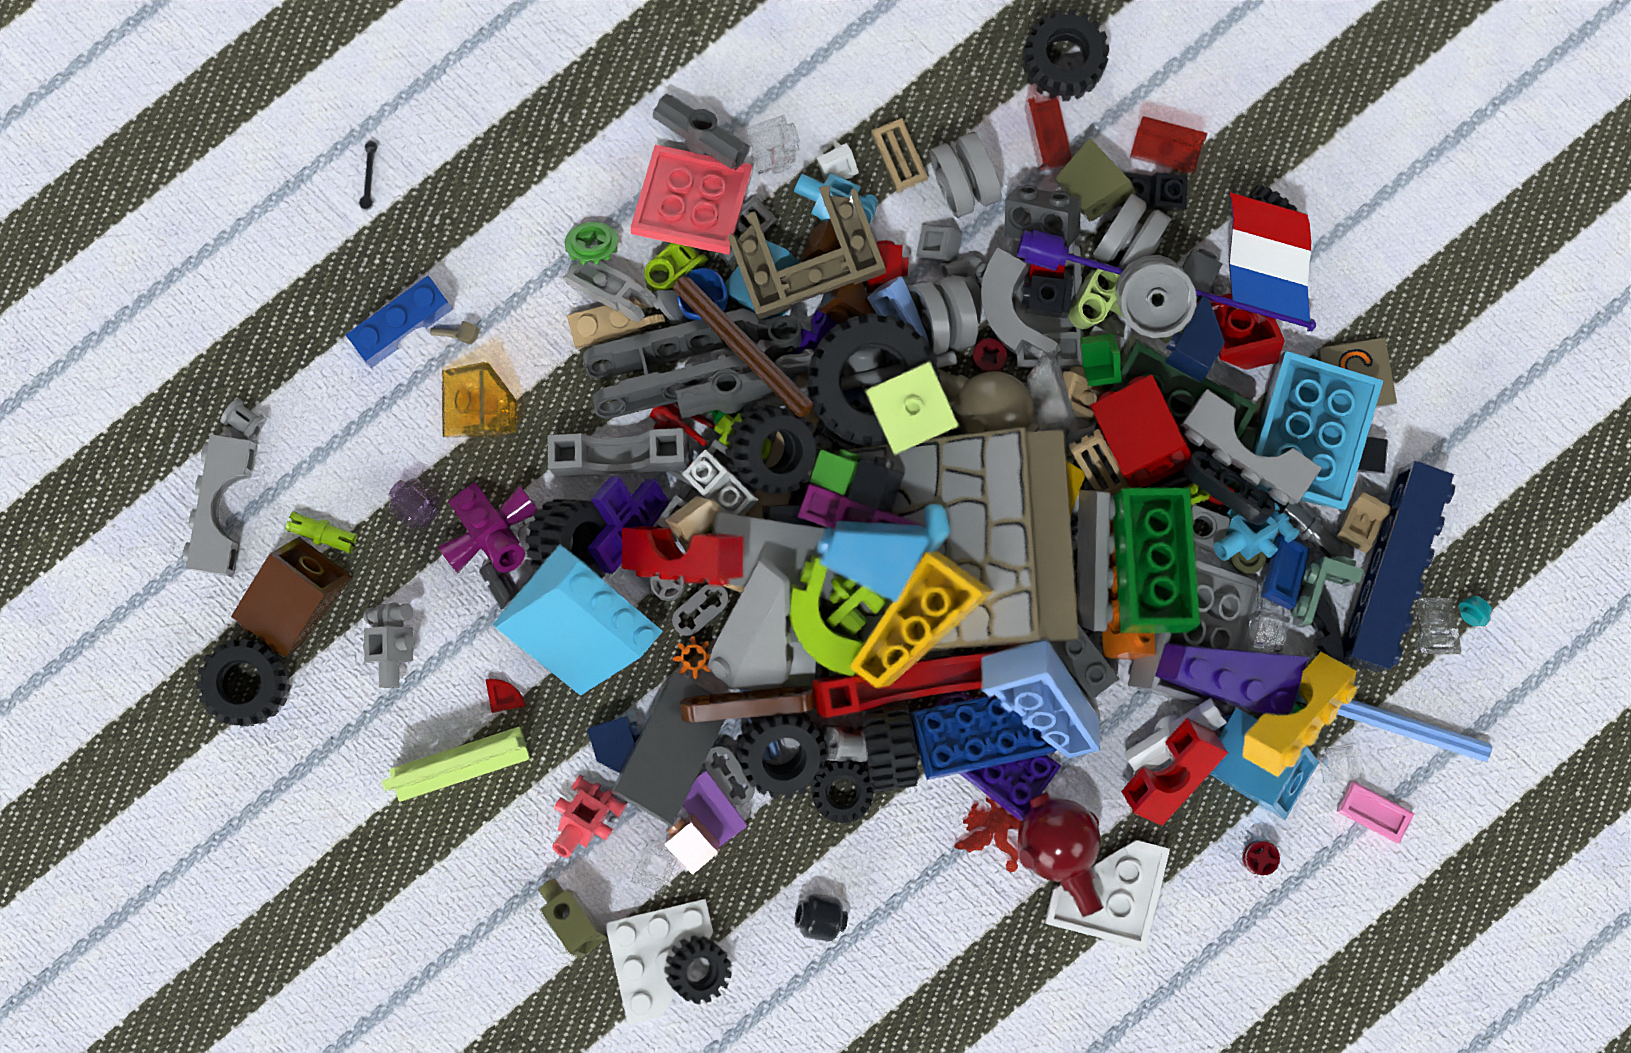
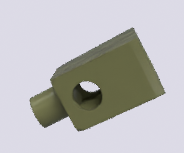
M1091 138L1085 142L1055 179L1062 192L1069 194L1071 197L1081 198V213L1088 221H1094L1128 200L1132 193L1136 194L1127 176Z
M555 878L547 881L538 889L547 903L540 910L570 955L583 958L608 939L606 933L577 893L570 889L564 891ZM567 908H570V913L568 917L564 919V911Z

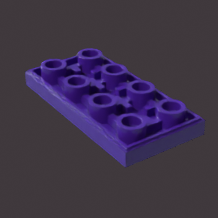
M963 691L944 693L935 707L973 698ZM1042 755L959 774L1022 821L1027 812L1032 808L1029 800L1045 790L1061 765L1048 755Z

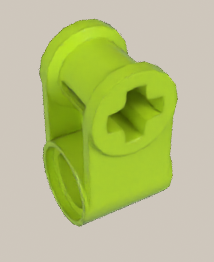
M670 243L665 250L646 265L644 270L646 286L651 292L673 290V285L679 277L684 276L693 269L702 268L708 258L704 254L700 255L694 247ZM657 271H664L669 275V278L663 283H655L651 280V276Z

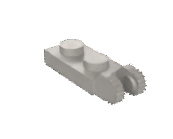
M578 260L564 276L566 284L616 311L620 310L626 317L636 322H640L645 315L641 308L628 300L632 295L640 303L652 307L657 302L654 293L638 284L635 279L601 261L596 266L593 261L582 265Z

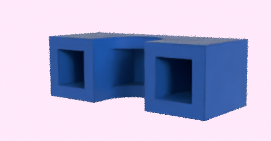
M426 276L348 332L346 336L363 360L373 368L398 350L397 345L404 337L420 327L427 329L452 311L453 308L431 278Z

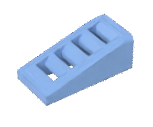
M901 276L880 285L866 297L878 315H890L897 317L899 321L903 320L904 323L908 322L915 327L914 330L921 336L924 335L927 341H929L907 285Z

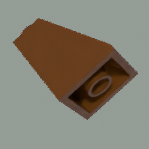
M298 537L268 555L231 617L239 622L245 631L255 634L263 640L273 652L286 657L303 644L353 576Z

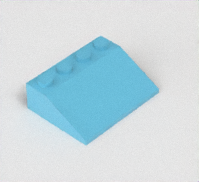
M1289 351L1283 352L1275 365L1257 426V436L1252 453L1262 457H1276L1294 448L1321 467V470L1300 501L1345 511L1383 380ZM1259 483L1257 486L1254 485L1261 491L1267 493L1271 491L1261 483Z
M562 545L556 548L492 624L580 696L641 658L663 632Z

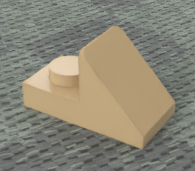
M1064 371L1058 388L1055 409L1059 413L1093 422L1096 417L1090 405L1097 402L1099 396L1110 390L1100 385L1087 386L1084 377L1074 372Z

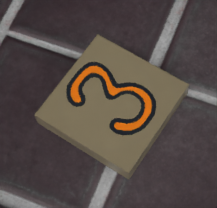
M1385 338L1317 349L1318 359L1321 362L1383 380L1376 408L1397 404Z

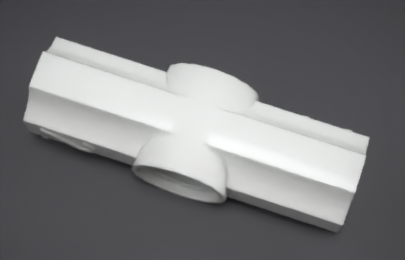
M1213 699L1206 700L1181 717L1178 715H1168L1162 718L1155 726L1154 734L1125 751L1124 755L1136 774L1142 767L1152 770L1168 759L1175 760L1165 741L1186 718L1213 731L1226 724L1225 717Z

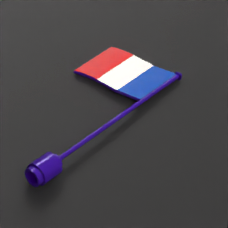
M1229 192L1233 218L1229 256L1232 299L1195 289L1196 297L1202 298L1205 296L1214 302L1307 327V331H1313L1316 328V322L1314 319H1310L1307 286L1312 243L1308 214ZM1035 229L1032 232L1023 231L1016 254L1017 257L1024 258L1023 261L1025 263L1054 271L1058 265L1064 266L1066 260L1118 275L1124 270L1069 254V246L1064 245L1065 238Z

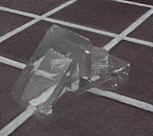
M1420 597L1415 604L1420 631L1415 647L1416 651L1425 654L1460 655L1462 649L1451 598Z

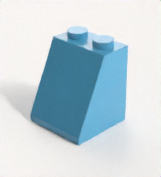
M837 521L833 529L826 527L818 543L817 551L821 553L820 564L897 603L930 538L927 528L922 525Z
M1236 708L1232 715L1229 714L1225 717L1227 723L1220 727L1221 734L1219 739L1228 751V754L1209 775L1286 820L1319 761L1310 749L1305 746L1301 750L1296 764L1291 768L1287 766L1277 777L1242 757L1245 734L1258 719Z

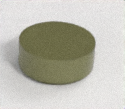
M1238 552L1230 558V561L1236 571L1242 574H1252L1263 567L1266 555L1260 552L1247 561Z

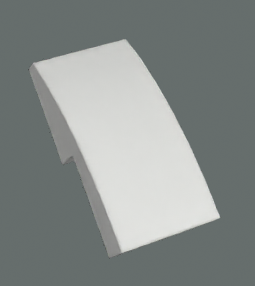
M706 449L682 473L704 497L716 501L724 513L744 516L759 500Z

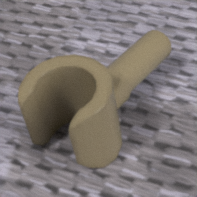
M462 321L459 330L431 327L430 335L451 337L471 345L476 341L480 329L474 324Z

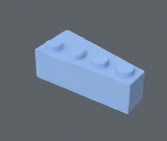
M1048 640L1033 642L1029 645L982 657V691L987 695H996L1001 699V706L1009 712L1015 710L1022 716V722L1026 726L1040 730L1042 738L1068 759L1100 751L1099 717Z

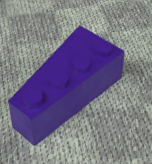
M1165 644L1155 677L1259 716H1263L1264 713L1280 716L1290 715L1308 657L1283 653Z

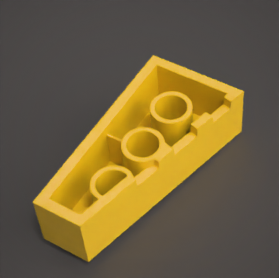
M939 551L926 552L911 574L897 603L893 601L850 668L876 688L890 686L994 591Z

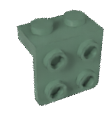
M1336 556L1335 559L1323 557L1311 561V565H1306L1301 583L1304 585L1301 597L1297 599L1296 607L1290 611V616L1294 617L1293 625L1303 627L1312 623L1325 580L1347 587L1361 582L1364 569L1355 567V560L1343 556Z

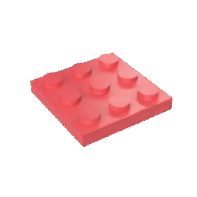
M655 144L632 220L631 234L730 255L732 247L728 236L731 233L735 237L753 165L743 163L737 170H734L712 156L695 154Z

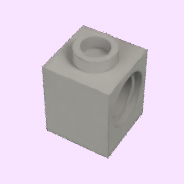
M1192 505V523L1195 519H1202L1209 527L1208 534L1204 537L1197 535L1193 530L1194 546L1215 553L1214 543L1225 537L1231 518L1197 505Z

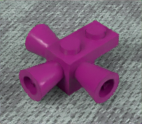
M476 482L448 501L468 532L438 546V549L458 574L480 549L493 562L494 568L499 572H511L522 564L525 558V551L519 545L520 541L510 527L534 516L538 508L520 485L498 510L493 507Z

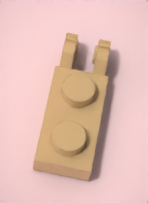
M628 299L641 309L649 307L640 303L637 299ZM607 305L567 315L576 349L641 333L640 330L666 322L663 314H654L642 318L640 322H636L626 317L620 310L616 311Z

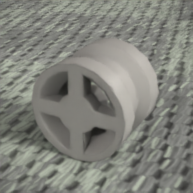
M656 573V576L651 577L650 580L652 591L661 600H676L684 592L685 582H683V576H680L678 580L659 579V573Z

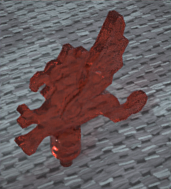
M987 797L986 802L991 805L989 812H985L984 809L978 811L976 808L979 804H973L971 807L972 811L968 814L969 817L963 820V824H969L966 827V830L969 832L978 827L987 828L983 831H975L967 839L954 844V848L958 850L965 849L968 853L975 850L983 851L985 846H990L994 836L995 845L1001 851L1011 856V860L1006 863V870L1010 873L1015 872L1018 869V853L1007 841L1008 829L1019 830L1022 821L1012 814H1007L1005 808L996 807L995 801Z

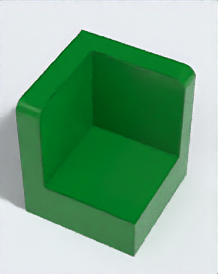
M1114 334L1080 337L1081 362L1087 386L1122 382L1120 352Z

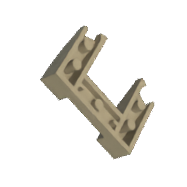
M830 186L819 187L840 249L778 272L755 211L746 217L751 226L738 239L731 233L729 234L728 238L758 320L788 310L793 304L850 283L856 285L886 274L883 260L856 189H851V198L830 196Z

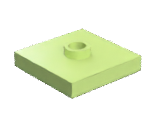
M930 362L866 390V394L894 455L958 426Z

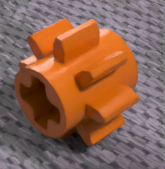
M692 636L690 640L691 645L685 647L681 643L677 644L682 653L681 656L674 657L673 661L683 663L684 666L679 672L681 675L690 670L693 671L694 679H698V671L704 669L708 673L711 672L706 665L708 660H710L711 654H707L705 651L709 646L708 641L699 646L696 645V639ZM691 649H697L698 654L704 655V660L698 661V667H692L689 661H685V656L691 655Z

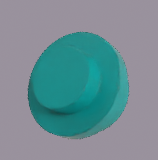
M1471 595L1468 599H1463L1459 604L1461 617L1469 625L1486 626L1490 622V615L1493 612L1492 608L1481 597Z

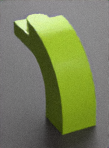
M812 554L811 561H805L801 570L800 581L804 582L803 587L790 584V614H788L791 627L803 648L818 663L830 670L854 677L855 671L850 666L861 651L863 642L859 638L835 632L823 623L819 614L818 603L828 567L820 564L821 556Z

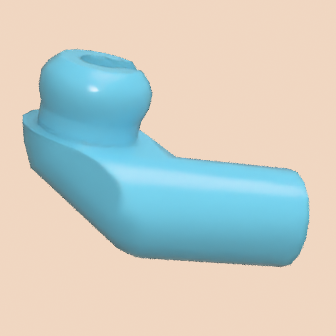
M930 504L923 512L930 538L924 550L925 553L937 552L950 532L945 509L941 505Z

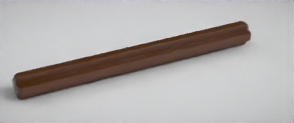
M679 277L673 285L674 291L798 417H806L814 407L813 402L689 277Z

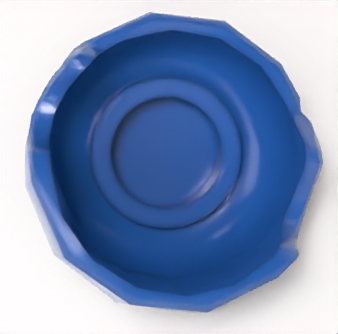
M707 267L697 268L684 275V277H689L722 311L726 309L728 303L727 287L723 278L716 270ZM677 296L679 308L687 319L693 321L702 319L680 296Z

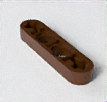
M809 686L687 697L680 701L681 719L685 722L799 713L815 708L814 689Z

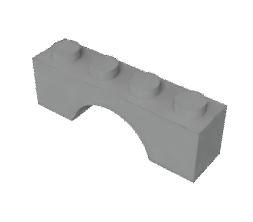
M1208 389L1202 393L1179 426V428L1185 431L1183 436L1197 446H1201L1203 443L1213 450L1212 456L1222 464L1229 466L1232 463L1242 470L1240 475L1251 484L1257 486L1261 483L1271 490L1269 495L1283 505L1287 503L1293 505L1299 502L1321 470V467L1294 448L1276 457H1262L1251 453L1240 443L1235 433L1234 416L1236 409Z
M683 428L648 430L641 435L621 438H602L584 434L547 435L548 469L555 477L686 470L689 467V438Z
M210 434L209 442L203 444L201 461L205 462L203 475L197 477L195 494L199 497L197 507L192 509L189 517V528L192 529L190 542H186L183 550V562H186V569L228 577L234 576L239 544L229 538L223 531L219 522L218 509L222 496L233 484L252 477L257 445L252 441Z

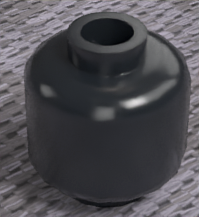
M810 894L804 901H799L795 912V926L800 929L803 937L830 942L835 940L839 932H844L846 929L848 914L846 911H843L842 903L838 898Z

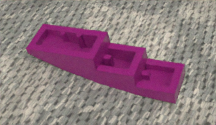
M811 483L808 485L798 514L800 518L831 529L834 528L837 521L922 525L926 527V525L892 512L876 510L848 499V496ZM925 552L922 553L919 561H921V559L925 555Z

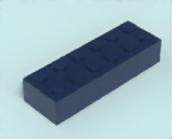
M1413 461L1399 469L1388 502L1391 511L1380 526L1342 643L1345 662L1374 672L1391 670L1392 665L1397 666L1403 652V646L1399 645L1402 634L1409 631L1414 617L1410 613L1413 600L1418 601L1421 596L1424 581L1420 579L1424 568H1429L1434 557L1435 550L1431 548L1434 536H1439L1444 526L1445 517L1441 516L1445 503H1450L1456 486L1452 484L1453 473L1418 461Z

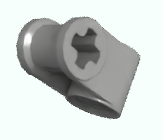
M823 725L822 739L825 744L824 750L827 754L826 760L850 762V760L858 762L867 761L866 745L862 730H855L853 727Z

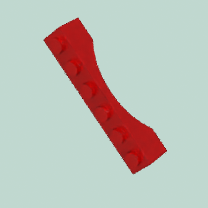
M1005 645L920 660L913 664L890 686L876 688L856 672L854 677L841 674L813 679L812 684L817 714L827 718L860 712L880 705L922 696L981 689L982 657L1018 647Z

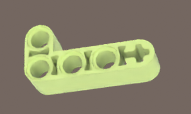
M1096 269L1086 276L1070 306L1069 319L1076 328L1088 329L1103 321L1109 310L1124 318L1116 303L1115 287L1120 275ZM1098 275L1106 278L1109 286L1108 290H1104L1099 286ZM1155 293L1152 296L1154 301L1160 297L1159 293ZM1083 304L1089 305L1092 308L1093 319H1089L1084 315L1082 310ZM1173 335L1159 339L1168 344Z

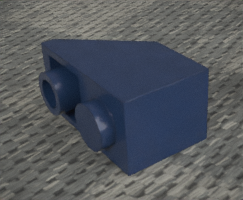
M1203 296L1195 308L1192 319L1184 327L1182 333L1177 332L1173 334L1166 346L1171 353L1165 363L1199 382H1202L1210 371L1225 343L1212 305L1207 297Z
M625 716L587 728L596 761L620 773L640 735L636 721L630 723L629 718Z

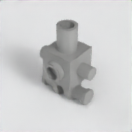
M398 603L380 604L375 608H367L363 615L364 621L369 625H373V627L364 628V663H379V688H399V663L413 661V647L415 644L413 627H403V621L412 619L413 608L410 604L399 605Z

